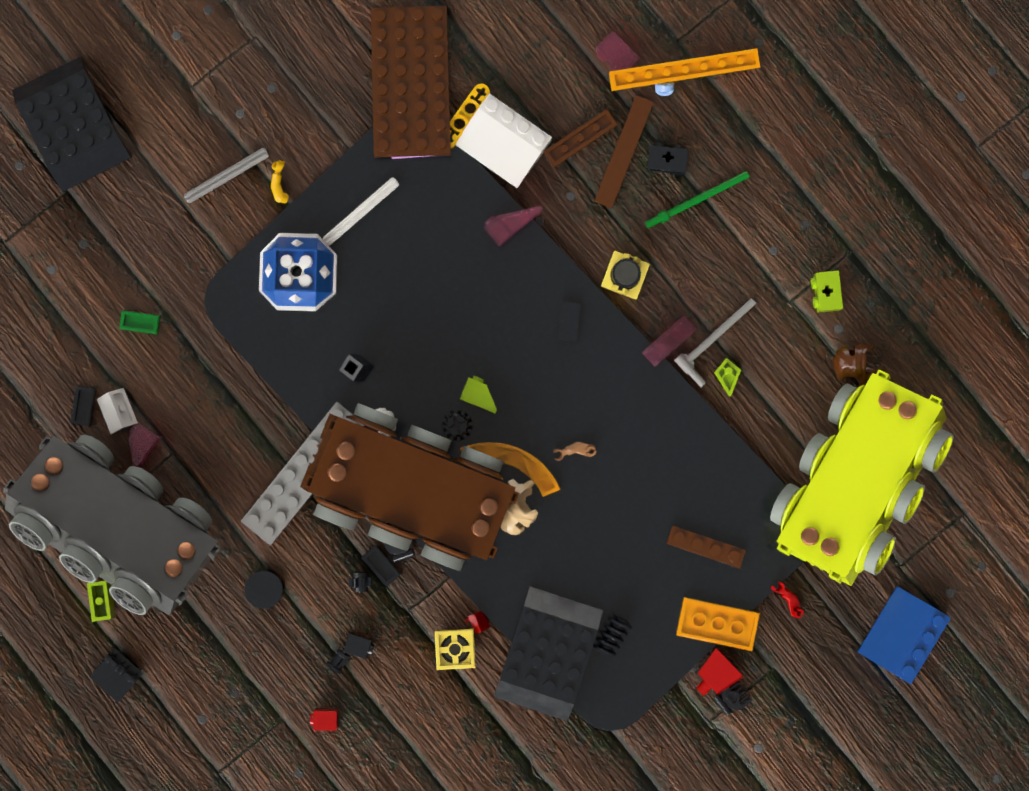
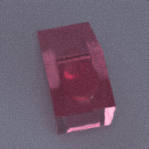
M139 423L131 428L129 432L131 436L128 442L133 466L141 468L161 436Z

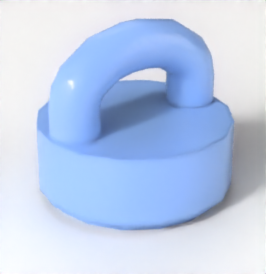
M674 81L655 84L656 93L661 96L672 94L674 91Z

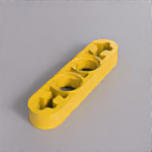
M476 85L451 119L450 128L454 132L459 133L458 136L455 133L452 136L451 148L456 145L463 134L462 132L480 107L471 98L474 97L476 99L478 97L477 90L482 91L485 89L486 96L482 95L478 99V102L482 104L490 93L487 85ZM467 104H474L476 106L474 113H467L465 111ZM457 119H462L465 122V126L462 129H457L454 126V122Z

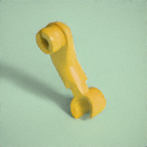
M279 160L272 164V169L275 172L272 174L271 190L275 201L285 204L288 202L289 196L287 193H283L280 184L282 178L281 170L284 167L285 161Z

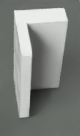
M124 388L108 392L97 399L110 434L138 423Z

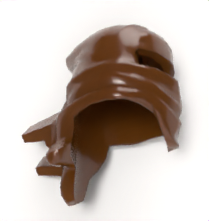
M856 344L851 348L848 346L840 347L833 357V367L837 378L842 380L845 377H853L859 381V386L866 385L872 373L877 374L878 372L866 367V354L874 349V345Z

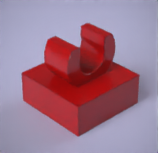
M481 610L469 615L465 620V623H471L475 634L490 628L488 619Z

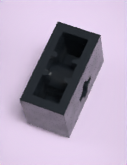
M654 143V146L650 145L646 171L684 176L686 173L688 150L679 145H674L673 148L665 147V144ZM666 155H669V158L671 159L669 163L666 162Z

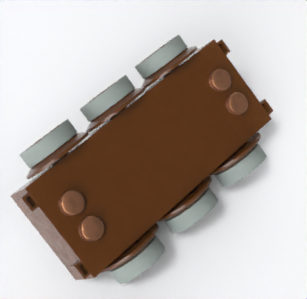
M359 403L354 415L346 416V418L361 423L364 426L329 413L320 436L322 441L320 445L317 444L316 446L318 447L316 455L313 454L314 461L309 463L300 485L305 491L314 494V499L318 502L313 515L354 531L358 519L365 518L366 515L364 514L369 515L368 519L373 523L368 536L408 551L412 539L420 537L416 534L422 535L424 537H421V539L426 544L421 556L461 571L464 559H472L471 555L487 560L488 557L494 559L498 549L493 546L509 503L515 504L519 493L515 491L516 487L484 474L486 473L503 480L504 478L498 472H500L504 461L464 446L460 458H453L452 460L469 466L470 469L432 454L434 452L451 459L446 451H448L452 440L411 425L407 437H400V439L418 446L417 448L380 434L378 431L397 438L398 436L393 430L398 419Z

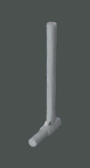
M752 298L689 355L681 353L674 360L700 387L706 382L695 371L693 360L756 304Z

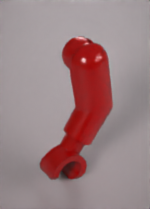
M777 581L779 587L776 589L772 585L771 589L776 593H781V596L787 600L793 617L801 618L804 611L801 609L798 597L789 589H785V585L782 582Z

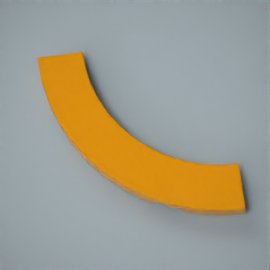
M492 442L466 446L519 469L534 481L543 497L560 490L557 481L545 465L520 448Z

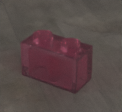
M614 31L596 47L597 57L602 62L606 61L610 65L611 71L633 68L640 59Z

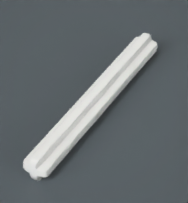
M394 177L390 178L322 238L328 246L333 244L399 186L398 181Z

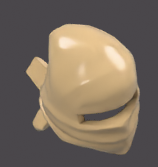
M514 479L507 482L509 485L516 487L515 491L519 493L515 504L509 503L500 526L504 532L518 535L524 531L525 526L529 527L536 520L538 511L536 509L531 510L525 502L526 497L532 495L531 487L534 485L533 480H529L524 484H518Z

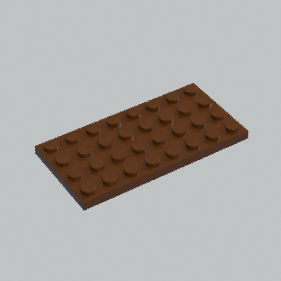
M447 6L371 8L374 158L451 155Z

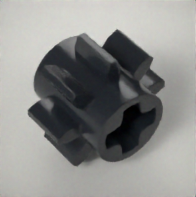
M353 572V577L349 578V587H354V592H368V587L373 586L372 577H368V572Z

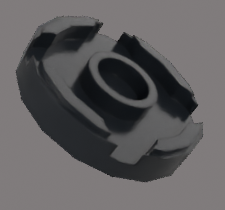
M258 571L252 574L246 581L244 588L245 597L248 602L259 609H268L275 606L283 595V586L280 578L270 571Z

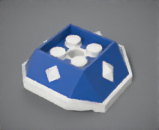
M279 233L260 252L259 291L276 310L317 311L336 294L338 255L318 234ZM295 267L302 269V273L298 277L292 275Z

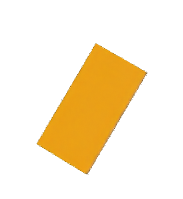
M684 597L676 635L752 651L760 613Z

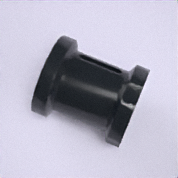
M338 648L336 650L337 654L326 665L334 672L340 674L343 666L352 658Z

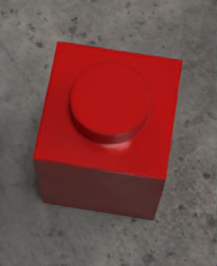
M315 709L313 714H310V725H313V731H337L338 709Z

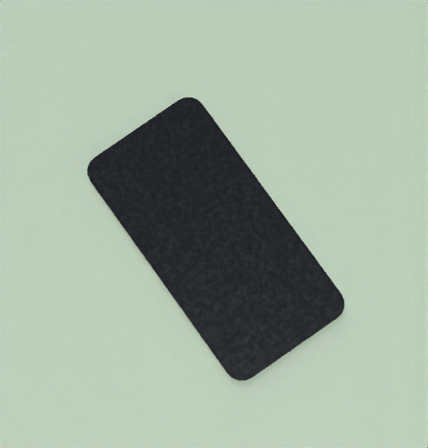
M372 127L222 267L207 286L204 302L206 314L213 326L312 431L336 402H339L353 415L359 403L375 410L386 408L387 411H391L394 417L398 419L396 430L394 431L398 437H389L417 448L418 446L400 439V437H407L411 425L449 439L442 430L443 418L450 411L461 410L466 412L472 420L473 427L471 433L463 440L451 441L448 451H446L451 459L432 452L433 455L470 469L469 466L452 460L453 458H460V448L477 443L492 442L520 448L545 465L557 481L560 490L543 497L534 483L531 487L532 495L527 496L525 502L531 510L536 509L538 511V516L529 527L525 526L524 531L518 535H511L500 528L493 546L498 548L494 559L488 557L487 560L471 555L472 559H464L461 571L439 563L437 564L510 642H512L529 586L603 610L593 645H600L596 639L604 638L601 635V631L608 632L604 626L612 625L608 619L616 618L613 613L630 623L632 629L625 628L628 635H621L624 642H617L620 649H613L616 652V656H608L592 647L573 709L582 719L595 728L614 731L625 729L639 720L717 645L676 635L684 597L753 611L773 592L771 589L772 585L777 588L779 586L777 581L783 582L804 562L792 554L788 556L777 549L779 545L777 539L781 534V526L772 522L770 516L777 497L786 485L475 158L456 145L451 148V155L392 159V157L374 158ZM452 134L450 135V142H451V143L453 142V140H452V136H453V135H452ZM394 177L398 181L399 186L329 246L338 255L336 294L317 311L276 310L259 291L260 252L279 233L318 234L323 238L390 178ZM295 267L292 271L294 277H298L302 273L300 267ZM561 302L581 304L577 342L558 341ZM349 354H360L373 364L364 381H352L339 371ZM473 376L484 380L483 383L487 385L496 406V414L460 400L468 377L473 379ZM454 417V424L451 427H449V429L456 428L457 431L461 433L460 426L463 425L465 421L458 422ZM575 442L591 444L596 448V454L592 457L574 453L569 456L565 455L560 461L554 459L561 456L559 451L554 453V449L562 450ZM504 463L500 472H498L504 478L503 480L486 473L484 474L506 484L512 479L518 484H524L531 480L519 469ZM672 525L746 550L741 567L737 568L666 544ZM416 534L420 537L414 540L424 548L426 543L421 539L424 536Z

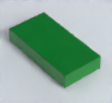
M122 310L119 329L158 335L161 316Z

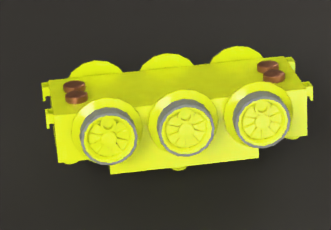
M878 370L877 374L872 373L866 385L856 388L847 383L838 391L828 414V421L839 426L838 434L828 438L818 433L810 440L799 465L800 471L810 475L809 485H805L802 488L791 483L786 485L777 497L770 516L772 522L781 526V534L777 539L779 544L777 549L788 556L792 554L805 562L808 561L812 566L816 565L820 570H825L831 579L840 584L844 582L852 586L858 574L863 570L877 575L884 568L896 542V537L887 533V529L893 519L906 524L912 518L925 491V486L915 481L922 468L935 473L946 459L954 439L952 433L942 429V425L947 418L944 408L941 406L943 404L942 399L932 394L929 399L924 398L889 381L890 375L881 370Z

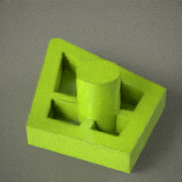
M726 358L714 374L730 397L741 369Z

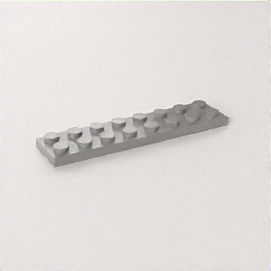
M339 402L334 404L241 520L244 525L269 545L273 544L312 495V493L302 489L300 485L309 463L314 461L313 454L316 455L318 451L316 446L317 444L320 445L322 441L320 436L329 413L364 426L361 423L346 418V416L353 414Z

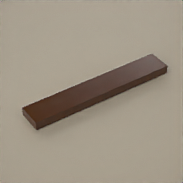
M636 95L594 202L612 209L654 102Z

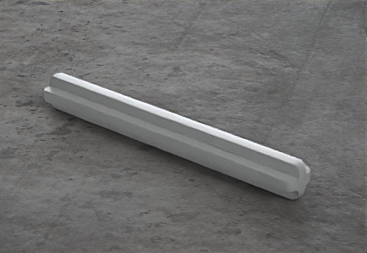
M265 148L259 149L185 193V200L188 203H192L268 158V152Z

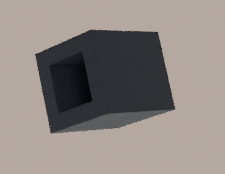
M349 354L339 371L352 381H364L373 364L360 354Z
M350 632L344 653L366 659L368 655H372L375 646L371 644L373 639Z

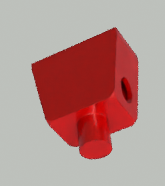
M716 648L698 672L703 681L696 689L703 696L711 689L719 694L744 676Z

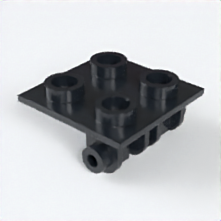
M115 648L104 658L105 660L92 673L90 678L118 703L144 673Z

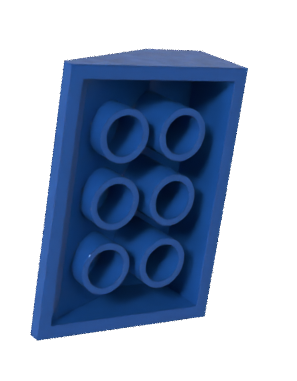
M896 586L857 652L905 682L912 684L951 618Z

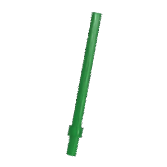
M745 171L667 211L663 210L657 213V216L645 221L646 227L650 228L660 222L664 223L670 217L748 179V172Z

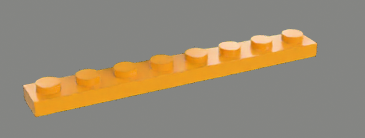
M756 48L610 71L609 78L611 91L760 68L758 49Z

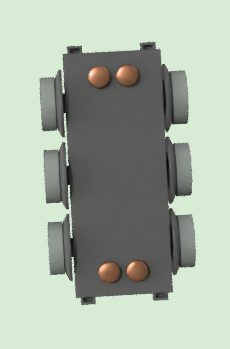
M81 435L76 442H69L67 444L55 436L52 439L46 436L39 445V449H42L39 455L17 481L10 479L4 487L3 492L6 493L5 510L15 516L9 523L12 533L25 545L35 550L44 551L49 544L62 552L59 556L61 564L80 580L94 583L100 577L112 585L109 589L111 596L128 611L144 615L150 607H157L170 616L176 606H180L187 597V591L209 561H213L220 552L221 547L217 545L218 541L209 536L207 532L212 524L210 515L199 504L186 498H178L173 506L168 505L164 507L159 504L158 498L163 493V487L153 475L142 468L131 466L124 474L114 475L111 473L109 467L115 461L112 452L102 442L92 436Z

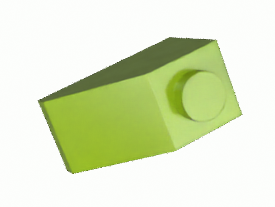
M473 376V379L468 377L460 400L496 414V406L487 385L483 383L484 380Z

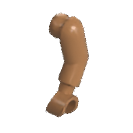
M582 442L572 443L562 450H553L554 453L558 451L561 453L559 458H554L557 461L562 460L565 455L569 456L574 453L588 457L596 454V448L593 445Z

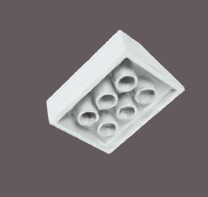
M489 93L462 132L463 134L457 141L456 146L518 188L541 157L543 151L547 149L552 137Z

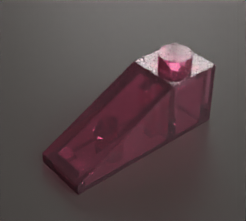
M542 206L501 214L496 218L492 216L485 222L484 230L496 245L500 247L542 213L543 208Z
M683 316L642 353L655 367L697 329Z

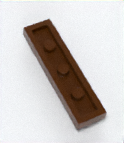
M606 109L543 151V153L555 168L615 128L617 123Z
M673 525L666 542L668 545L737 568L741 567L746 552L744 549Z

